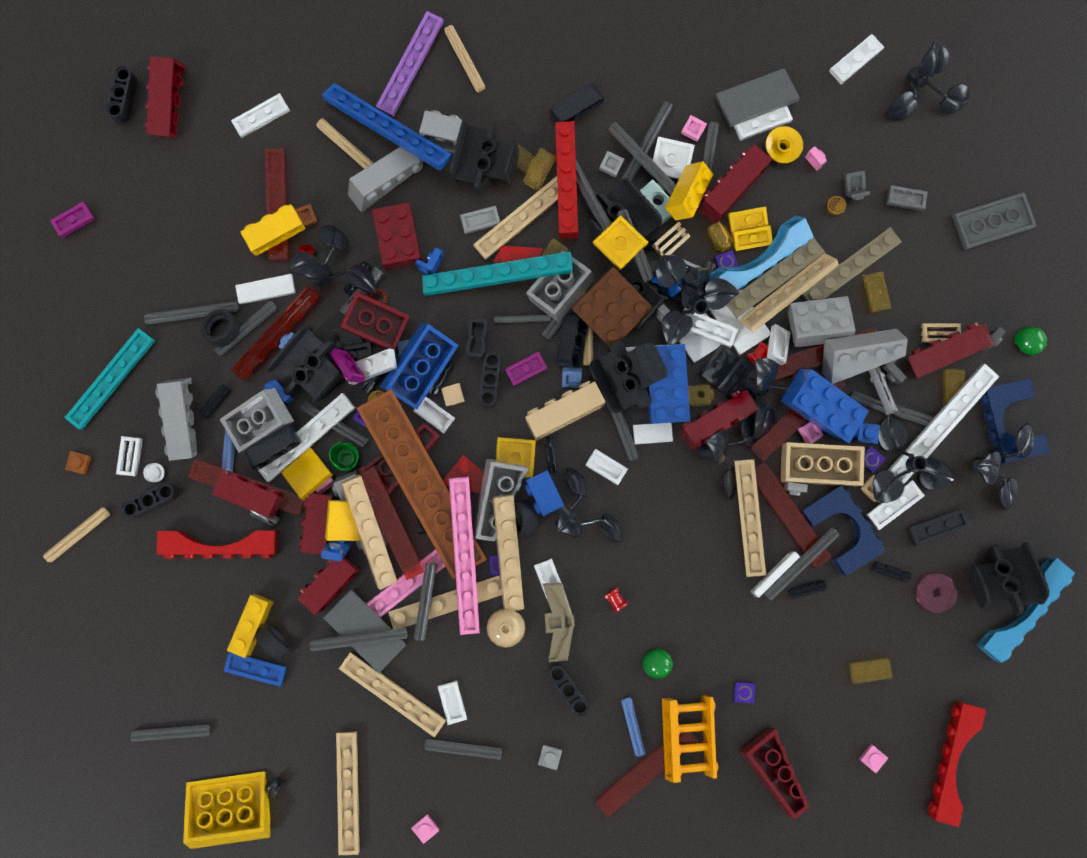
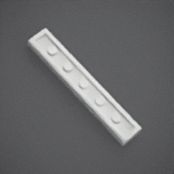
M341 393L296 432L301 441L300 445L264 468L259 469L260 474L267 482H271L356 407L344 393Z

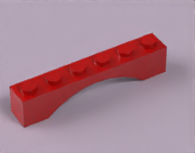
M574 121L555 122L559 239L578 238Z
M157 531V555H163V558H176V555H183V558H195V554H202V558H214L215 554H222V558H234V554H241V558H253V554H261V558H273V554H279V531H254L239 542L226 546H212L201 543L183 531Z
M956 701L951 709L952 720L951 724L947 727L948 736L946 743L942 747V762L939 763L937 768L938 778L937 782L933 785L934 795L928 806L929 816L935 821L959 827L963 806L956 788L957 763L967 742L982 729L986 709Z

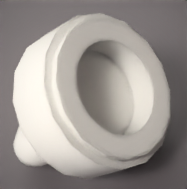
M158 463L148 464L143 472L145 479L149 482L161 481L165 473L162 465Z

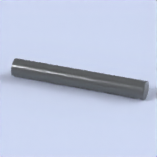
M548 314L494 316V324L551 321V317Z

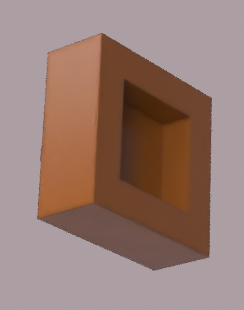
M311 204L295 209L305 228L318 223Z
M70 451L65 470L86 475L92 456Z

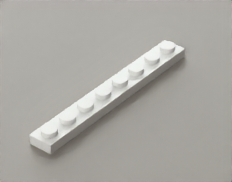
M981 364L905 451L913 453L914 456H923L927 459L999 376L986 364ZM902 454L888 471H891L894 476L907 469L905 465L906 460L909 457ZM914 472L908 473L898 480L904 484Z

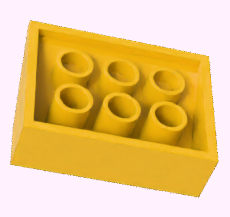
M266 772L187 782L183 843L190 849L270 838V809L268 793L266 792Z

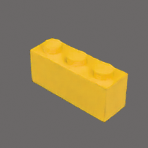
M704 161L685 166L665 209L675 220L693 217L713 176V173Z
M290 204L289 206L284 205L272 215H265L261 218V221L255 224L247 225L241 231V234L250 251L257 256L306 228L296 210Z
M257 594L250 595L227 651L243 658L251 656L257 642L255 635L263 628L274 601Z

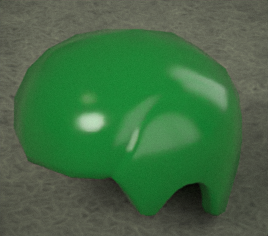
M1026 326L1016 332L1014 343L1019 346L1020 352L1036 355L1045 349L1047 337L1042 329Z
M337 442L329 451L330 462L340 471H351L359 463V451L352 443Z
M662 649L649 650L644 656L642 663L646 674L655 679L667 677L673 668L671 655Z

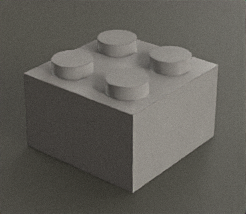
M425 110L419 133L444 150L454 153L462 119L455 115H442L436 110H431V112Z

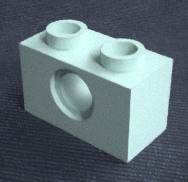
M652 180L640 191L662 215V225L671 217L670 213L665 209L670 197L664 192L665 189L658 182L656 183ZM659 199L662 201V204L655 205L653 200Z

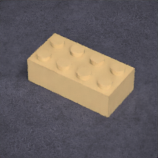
M587 381L579 386V390L575 392L570 390L562 394L560 400L552 399L545 403L544 408L539 410L537 407L527 412L528 416L525 417L526 423L535 440L537 441L604 407L606 402L596 382L590 383V381Z
M784 443L782 444L781 482L863 486L865 447Z

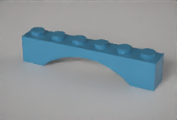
M797 215L793 216L780 225L771 245L759 257L739 267H719L710 273V280L714 278L724 279L730 282L737 290L745 287L749 281L760 277L765 270L776 266L778 261L790 256L794 250L806 245L814 237L806 218Z
M1048 557L1040 567L1050 590L1045 604L1034 603L1028 605L1026 610L1016 620L999 629L989 630L976 645L994 661L1003 663V661H1007L1011 657V651L1023 642L1024 635L1035 627V622L1039 617L1046 614L1048 611L1047 607L1051 602L1059 598V592L1071 583L1075 572L1058 558Z

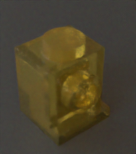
M709 384L688 386L689 407L710 405L711 400H714L713 388L710 389ZM699 391L704 393L703 398L698 397Z

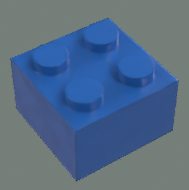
M548 470L526 480L527 485H525V489L529 497L533 496L536 501L533 505L537 514L541 513L542 516H546L564 506Z

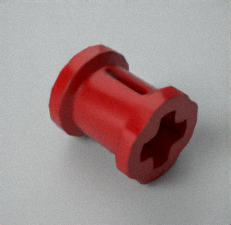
M760 342L758 347L747 355V358L752 364H754L756 359L766 358L768 346Z
M618 587L603 596L605 599H608L614 608V613L629 604L627 601H624L618 592Z

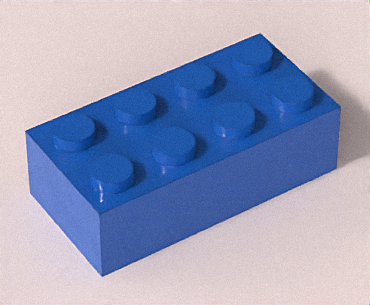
M421 322L397 359V368L388 373L380 387L386 391L392 389L398 399L417 410L459 345L429 324Z
M685 344L656 346L668 372L665 379L647 387V393L651 399V404L648 405L649 423L660 424L690 421Z
M800 368L781 402L835 440L849 444L869 410L812 369Z

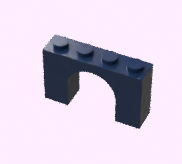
M1031 378L990 387L979 399L984 408L983 417L988 424V437L993 443V451L998 452L1000 455L1017 451L1015 437L1009 434L1004 427L1003 414L1011 403L1036 397ZM1046 434L1034 437L1033 450L1026 458L1050 453ZM1021 454L1019 456L1002 458L1000 464L1026 458H1023Z
M839 485L800 509L799 512L809 527L816 526L836 513L842 514L851 520L855 528L853 543L846 550L831 559L840 574L848 576L883 553L885 549L883 548L884 543L882 539L873 533L872 524L862 516L860 506L850 498V491L846 487Z

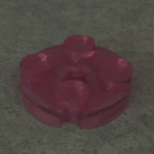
M933 573L923 576L916 588L917 602L924 609L931 612L940 613L950 609L957 599V589H955L953 581L943 574ZM937 587L941 595L934 598L932 591Z

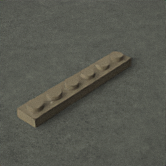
M891 227L839 264V266L805 291L801 297L804 301L827 298L902 241Z
M813 237L806 245L794 251L790 256L739 292L726 306L737 319L815 261L825 251Z

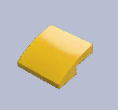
M766 207L728 213L735 251L771 245L772 233L771 226L768 225Z

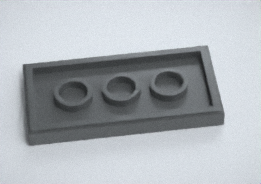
M785 68L716 93L715 96L730 127L796 103L800 99Z
M1025 192L952 215L964 250L1037 227Z
M350 590L324 617L341 636L392 629L353 590ZM400 639L352 647L380 673L407 643Z

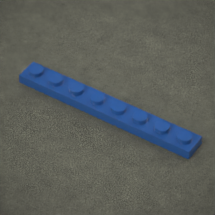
M334 83L322 94L324 101L440 171L452 159L451 153L337 84Z

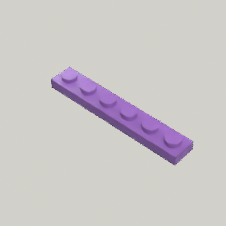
M426 11L379 99L376 109L394 117L444 23L443 18Z

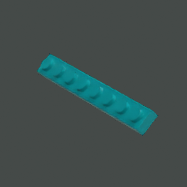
M564 252L423 275V294L428 296L572 273L571 252Z

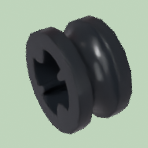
M276 777L266 792L272 793L274 798L285 782H280L279 778Z

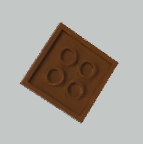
M613 266L571 307L608 346L614 341L622 340L653 308Z

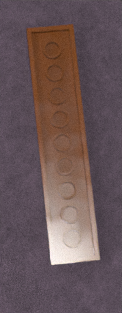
M390 389L357 407V410L452 579L456 578L450 493L395 394ZM473 536L475 566L487 559Z

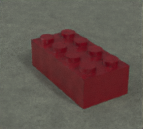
M756 145L751 149L747 147L740 155L741 158L728 168L725 176L722 175L716 181L713 189H709L702 197L699 211L714 225L726 215L770 164L772 159Z

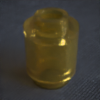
M718 222L708 228V236L717 251L721 250L723 252L731 247L733 240L725 225Z

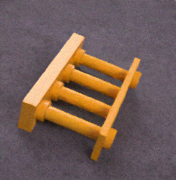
M701 695V703L679 705L675 699L662 698L666 780L673 783L681 782L682 773L704 771L706 776L713 779L717 778L718 763L716 761L714 723L716 706L713 697ZM702 711V723L679 725V713ZM703 731V743L679 744L680 733ZM704 751V763L680 764L681 753Z

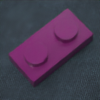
M81 202L50 221L59 237L64 238L92 222L95 218L87 204Z
M334 348L330 355L334 359L335 365L342 371L344 378L349 382L362 383L366 377L349 352Z
M537 352L506 368L505 371L513 386H516L548 368L540 353Z

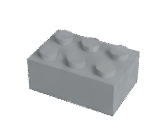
M573 257L572 273L538 278L526 292L533 304L558 323L595 281L592 271Z
M848 296L790 303L788 318L794 347L825 344V340L853 336L856 331Z
M275 388L262 390L220 419L239 453L246 451L249 447L281 427L294 422Z

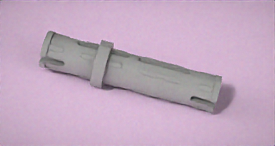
M880 366L868 370L871 376L870 381L875 385L886 415L897 412L898 408L885 381V373H882Z

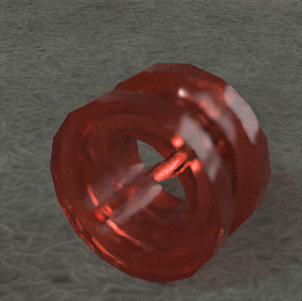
M376 288L375 296L381 293L383 299H379V302L386 304L387 295L385 291ZM369 294L370 298L376 300L373 294Z

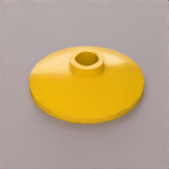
M782 126L775 128L769 133L765 147L768 155L774 161L790 163L800 156L803 150V140L795 129ZM780 145H784L786 149L782 150Z

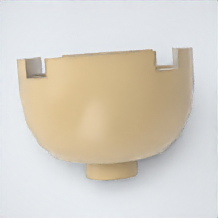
M499 609L488 619L487 634L497 646L504 648L512 647L523 638L525 622L521 614L516 610Z

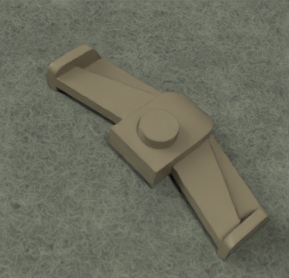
M559 582L543 583L551 612H544L545 632L553 633L548 663L568 661L573 628L575 627L574 615L572 614L563 584Z

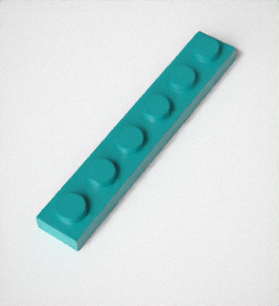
M138 328L69 411L65 419L79 430H83L155 340Z

